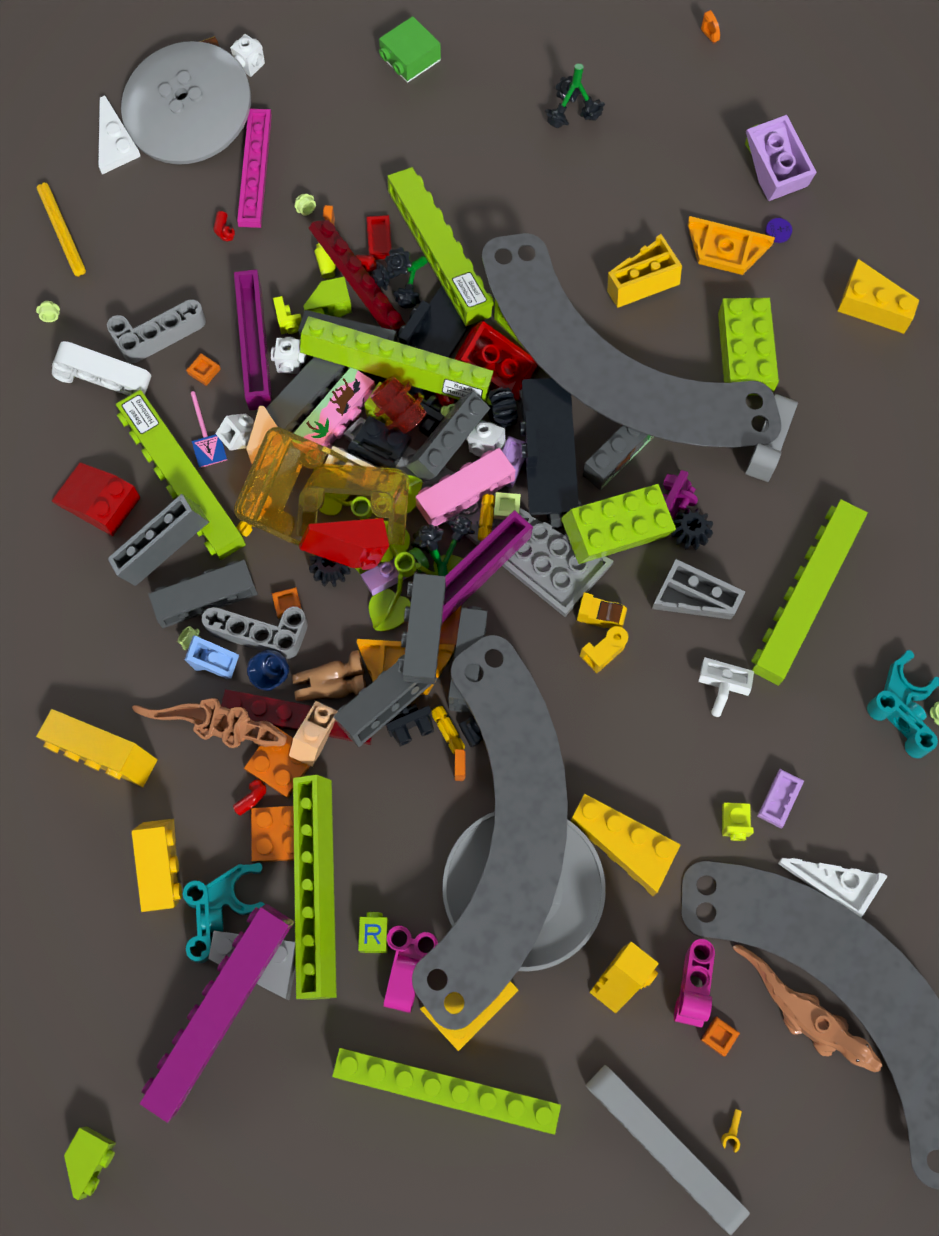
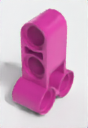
M395 926L389 930L387 942L396 953L385 995L384 1007L411 1013L416 994L412 985V974L417 963L427 954L419 950V942L423 938H430L433 940L435 947L438 944V940L432 933L423 932L413 939L406 927ZM399 931L407 935V942L401 947L395 946L392 941L393 935Z
M695 940L686 952L680 996L677 998L674 1010L675 1022L702 1028L704 1021L708 1022L712 1008V996L709 995L715 949L708 940ZM699 949L703 951L706 959H698L694 954V950ZM690 977H698L702 981V987L694 986L691 983Z

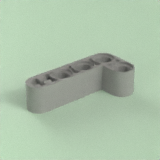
M187 300L134 329L128 320L121 315L112 316L107 322V328L124 359L130 363H137L204 327L206 318L198 301Z
M776 393L775 400L781 419V432L773 442L765 445L760 443L755 445L745 472L746 475L765 482H769L778 464L784 440L798 405V401ZM765 419L761 432H764L768 429L769 424L767 419Z
M214 607L208 608L202 614V623L210 635L259 651L267 649L276 650L286 659L297 655L308 627L306 616L299 607H289L286 609L278 627ZM297 617L301 619L300 623L297 625L289 624L290 620ZM237 626H245L241 633H233ZM261 633L269 634L267 639L263 641L257 640L258 635ZM286 640L293 642L289 648L280 647L282 642Z

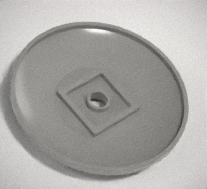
M204 42L175 43L151 54L139 64L130 76L121 102L123 124L134 144L142 152L155 160L170 164L200 162L220 153L239 135L250 112L251 89L247 76L239 62L224 49ZM180 94H188L185 99L178 100Z
M495 811L480 818L466 829L453 846L447 859L443 876V900L452 927L472 899L482 877L490 852ZM568 819L562 871L553 903L535 944L518 971L543 970L569 959L586 944L602 916L605 903V877L601 861L587 836Z

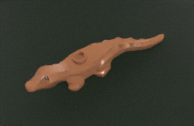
M217 698L205 699L201 703L181 704L161 710L148 709L139 705L132 706L134 712L148 718L189 721L195 724L193 730L200 738L205 740L212 736L222 738L223 743L229 748L238 747L245 739L251 740L263 747L283 746L287 739L286 735L272 723L267 721L254 722L250 720L245 708L235 707L230 709L222 707Z
M741 945L733 946V949L747 959L760 974L770 996L782 1010L783 1021L790 1033L793 1035L802 1033L814 1042L813 1045L816 1051L822 1056H831L832 1052L837 1050L855 1066L863 1067L872 1072H879L882 1067L881 1060L865 1039L852 1036L847 1032L849 1025L845 1018L832 1015L821 1007L817 996L795 992L777 977L765 961Z

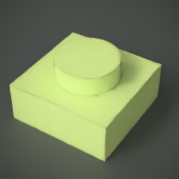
M496 492L494 519L505 520L514 510L519 514L521 494Z

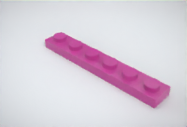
M250 109L248 115L237 219L239 227L261 228L272 119L271 109Z

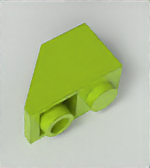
M339 277L321 281L304 304V312L308 310L336 317L352 313L345 278Z
M89 1127L78 1129L64 1155L73 1198L77 1200L84 1199L87 1195L91 1196L100 1182V1179L97 1178L103 1167H108L115 1154L112 1149L116 1142Z

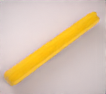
M45 182L38 184V193L74 275L77 277L84 275L86 269L49 185Z

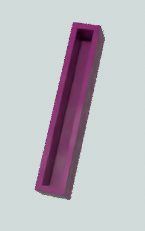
M258 270L234 272L244 393L249 411L258 410L259 406L267 408L272 402L262 286Z
M515 510L446 575L442 623L531 538L533 526Z

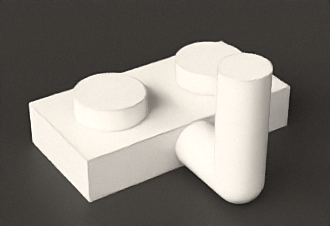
M704 657L698 682L719 687L718 695L711 711L713 716H721L729 691L749 696L754 671Z

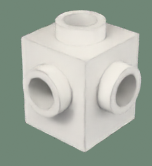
M244 34L230 47L232 56L250 77L265 64L263 47L257 39H252Z
M293 337L277 338L276 347L271 349V361H275L277 373L299 374L302 370V363L305 364L306 354L300 353V339Z
M246 413L226 416L215 434L229 450L247 449L254 420Z
M481 420L466 438L469 452L481 457L489 450L494 451L498 448L502 450L506 442L505 428Z

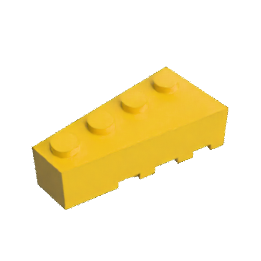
M51 709L36 736L45 742L43 747L52 752L58 753L61 750L65 752V757L78 762L81 759L85 761L84 764L94 770L99 771L101 768L106 771L107 775L120 780V778H123L140 787H144L158 760L131 741Z
M584 794L571 819V822L593 844L602 849L612 861L621 866L650 895L654 896L658 893L681 844Z

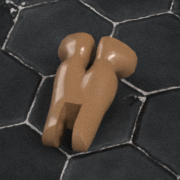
M359 650L351 652L348 663L344 664L340 661H333L292 675L293 684H311V687L294 692L296 701L343 698L350 693L358 695L363 688L367 687ZM355 676L352 680H344L346 677Z

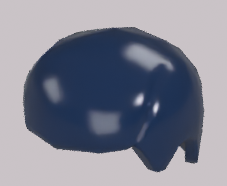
M267 649L261 651L248 662L247 675L250 682L258 689L272 690L282 684L288 677L289 665L287 660L276 650Z

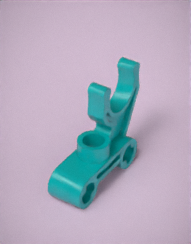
M907 650L900 659L890 666L884 691L880 692L869 702L867 711L874 720L882 721L887 718L907 738L905 749L908 755L918 759L934 750L938 744V739L935 733L923 722L927 717L925 710L913 701H922L929 697L932 691L939 687V677H934L926 687H916L910 684L904 677L903 667L914 658V653Z
M261 863L251 865L238 864L206 886L200 881H191L184 887V900L190 907L196 908L197 936L191 938L186 945L187 956L193 962L204 963L209 960L212 933L214 931H224L222 912L224 906H229L235 913L243 916L251 914L256 907L260 909V907L265 905L263 902L253 905L244 904L236 898L234 892L235 884L243 875L262 873ZM198 888L200 893H203V896L200 900L194 901L189 895L192 890ZM198 943L206 944L207 948L205 951H202L200 957L193 956L192 949H196Z

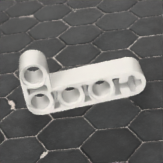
M66 341L60 343L52 363V375L59 381L72 383L74 377L128 396L140 389L145 395L152 377L145 369Z

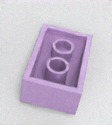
M787 115L746 130L758 181L768 201L808 187L817 172Z

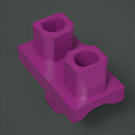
M681 470L679 475L667 474L664 480V488L669 490L670 493L669 495L663 494L672 520L675 519L679 509L686 510L687 506H695L698 502V498L694 494L696 489L691 486V482L687 479V471Z

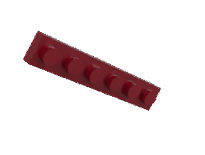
M329 220L312 222L309 230L382 328L394 330L398 334L400 328L403 325L406 326L401 315L388 301L387 296L382 293L375 280L362 266L361 261L351 251L347 242L337 232L335 226Z
M226 689L221 703L222 707L230 709L235 707L245 708L250 720L254 722L267 721L276 727L298 731L312 708L310 705ZM335 721L328 737L352 741ZM372 737L364 744L371 745Z

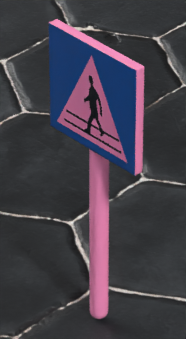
M192 391L191 397L203 438L192 441L199 468L226 461L227 457L222 441L216 434L212 436L207 435L196 393Z

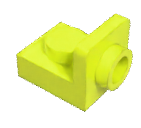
M282 296L273 298L281 334L298 332L302 320L301 314L291 315L289 305H284Z
M723 803L722 836H730V840L745 841L746 837H750L754 833V828L751 827L750 804Z

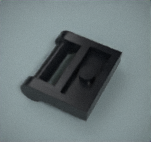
M369 416L355 439L350 442L347 452L353 455L358 454L384 467V471L392 473L412 439L411 436ZM366 443L391 457L387 459L362 445Z

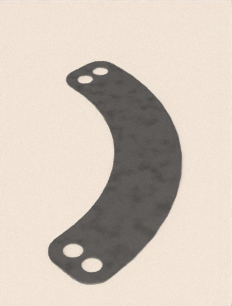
M528 233L501 236L491 239L484 246L482 261L490 288L502 315L518 341L535 362L557 384L586 406L612 421L643 434L683 444L735 448L755 446L758 443L762 445L769 444L779 436L782 426L775 396L767 385L758 381L713 383L679 378L645 366L621 353L605 341L573 307L554 272L547 247L539 237ZM522 246L532 247L535 251L534 259L531 261L522 260L518 255L519 248ZM499 249L508 250L512 254L511 262L508 264L498 263L495 259L496 251ZM751 393L758 394L763 401L762 407L756 410L749 408L746 404L747 395ZM755 416H763L767 419L769 426L766 431L758 432L753 429L751 421Z
M495 635L486 636L461 652L454 659L451 666L452 681L469 706L480 728L492 769L495 813L490 852L482 877L462 915L445 937L417 963L412 974V985L417 997L440 1026L451 1030L462 1029L468 1026L498 997L520 969L535 944L552 906L562 871L567 839L568 801L565 769L555 728L546 703L531 673L513 646L506 639ZM496 649L502 654L503 663L501 666L493 668L486 663L485 654L488 650ZM474 663L482 668L483 677L480 681L471 682L466 678L465 668L467 665ZM433 969H441L447 976V984L442 990H433L427 983V976ZM451 992L461 994L464 999V1007L457 1014L449 1013L444 1006L445 997Z
M702 861L689 867L682 881V918L686 927L691 932L701 937L731 940L754 946L784 958L827 986L864 1025L879 1048L898 1090L908 1128L913 1171L922 1183L939 1190V1173L932 1171L927 1164L928 1154L933 1150H939V998L925 978L905 955L871 924L844 905L809 886L778 874L742 865ZM707 875L716 881L717 887L713 894L703 895L698 891L696 884L700 877ZM704 902L712 904L716 909L715 919L708 923L700 921L696 915L698 905Z

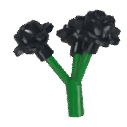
M582 64L575 65L573 77H562L555 86V89L558 91L556 96L561 98L563 102L562 104L559 103L557 109L545 110L548 116L547 122L555 128L569 125L564 114L567 109L566 105L569 101L572 103L576 102L580 94H582L585 104L581 109L580 117H584L585 120L596 121L602 115L605 103L601 102L600 99L593 101L591 96L587 95L581 83L584 68Z
M399 247L396 250L391 249L389 251L390 256L385 258L387 269L380 262H377L376 269L372 271V278L378 287L381 286L386 291L388 290L391 278L410 272L409 281L405 285V289L399 288L398 291H394L393 295L396 297L395 301L402 308L411 309L416 304L421 303L419 299L420 294L414 292L413 281L416 271L427 264V259L425 256H421L414 262H411L410 252L405 251L403 247Z
M456 516L454 520H447V523L453 530L451 536L453 540L443 562L437 550V542L442 539L444 534L443 529L430 524L422 526L413 534L414 540L411 542V546L413 548L425 549L428 554L430 553L437 564L438 576H446L448 574L447 564L457 541L460 542L462 536L475 534V531L471 529L472 522L466 517Z

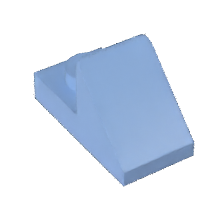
M193 636L185 661L196 671L207 670L225 679H231L239 654L200 637Z

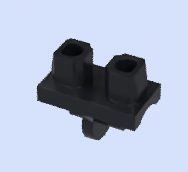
M407 395L404 399V409L400 415L401 421L411 426L416 419L420 420L422 423L419 426V431L429 437L444 419V415L440 414L441 408L436 405L438 398L432 395L428 400L421 397L418 401Z
M416 703L408 705L394 717L395 721L386 724L389 736H393L401 747L412 741L408 729L417 726L421 736L433 733L432 711L429 706L418 710Z

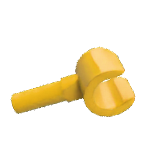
M735 1109L729 1132L725 1133L721 1138L724 1149L728 1139L735 1140L733 1146L734 1153L740 1148V1142L736 1136L742 1111Z

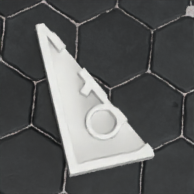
M106 96L100 97L99 169L102 174H105L140 157V153Z
M781 858L778 862L779 865L810 887L844 905L861 918L887 878V875L883 873H869L859 869H846L836 865L805 862L795 858Z

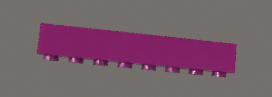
M268 904L263 905L260 909L256 907L247 919L250 925L246 932L241 931L232 944L235 948L230 957L226 955L217 968V971L220 972L215 982L210 980L202 992V995L205 996L200 1006L196 1004L187 1016V1019L190 1021L185 1030L181 1028L172 1041L175 1047L170 1055L165 1053L156 1067L160 1070L155 1079L151 1077L141 1091L145 1095L139 1104L167 1123L177 1114L295 922Z

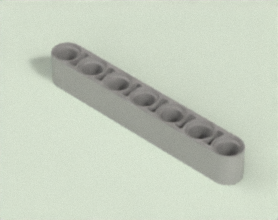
M604 1065L585 1086L718 1225L731 1236L749 1216V1211L609 1067Z

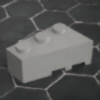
M676 559L652 609L732 619L745 591Z
M214 931L208 959L220 964L226 955L230 957L235 949L232 944L238 934ZM283 940L257 982L258 985L287 1000H290L296 968L295 942Z

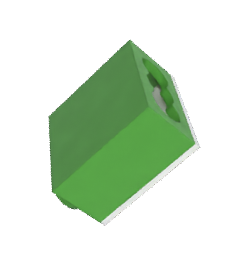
M413 16L379 38V54L381 58L407 83L441 60L440 42Z

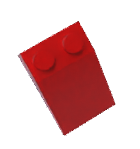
M484 321L471 329L455 357V360L492 370L493 375L489 389L509 387L514 394L515 401L519 399V390H522V380L530 379L538 365L528 353Z
M79 463L52 499V502L107 534L114 536L141 497L132 484L116 475Z
M377 518L308 524L299 548L305 552L351 568L362 567L363 570H369L379 564L389 548L384 519Z

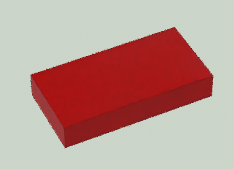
M389 215L367 217L369 255H372L376 260L385 259L386 256H390L389 251L392 249Z

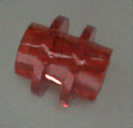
M394 376L385 380L370 396L377 405L373 414L379 417L385 413L389 417L385 423L386 428L390 430L397 427L405 434L413 429L426 415L427 412L420 404L424 396L420 392L411 396L408 391L412 383L409 380L400 383Z

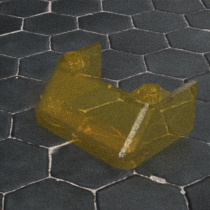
M280 427L269 429L265 434L235 503L234 513L236 517L299 546L301 540L291 536L295 527L294 518L291 514L283 511L302 466L316 469L321 466L326 455L347 463L348 458L332 449Z
M337 464L318 465L313 470L299 496L296 536L303 537L308 524L317 523V513L324 504L325 493L371 496L370 506L376 516L389 518L387 535L389 544L404 545L409 491L408 475L404 471L394 468Z

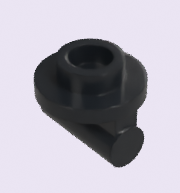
M474 716L458 725L471 748L483 740Z

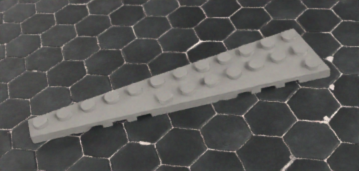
M360 417L344 433V437L349 442L355 439L366 420ZM366 443L362 445L387 459L391 457ZM408 446L393 472L389 474L391 476L411 475L417 477L406 466L417 451ZM445 465L435 478L423 482L421 490L428 486L432 487L442 477L455 473L447 469ZM482 500L448 519L454 520L456 516L468 518L472 522L471 529L475 531V534L465 536L476 545L482 542L478 540ZM519 508V515L533 526L532 535L502 566L566 617L583 598L584 592L587 593L613 565V560L604 556L578 564L567 534L563 535L553 529V526L550 524L542 523L532 517L527 511ZM493 516L491 530L493 531L504 520L494 519Z

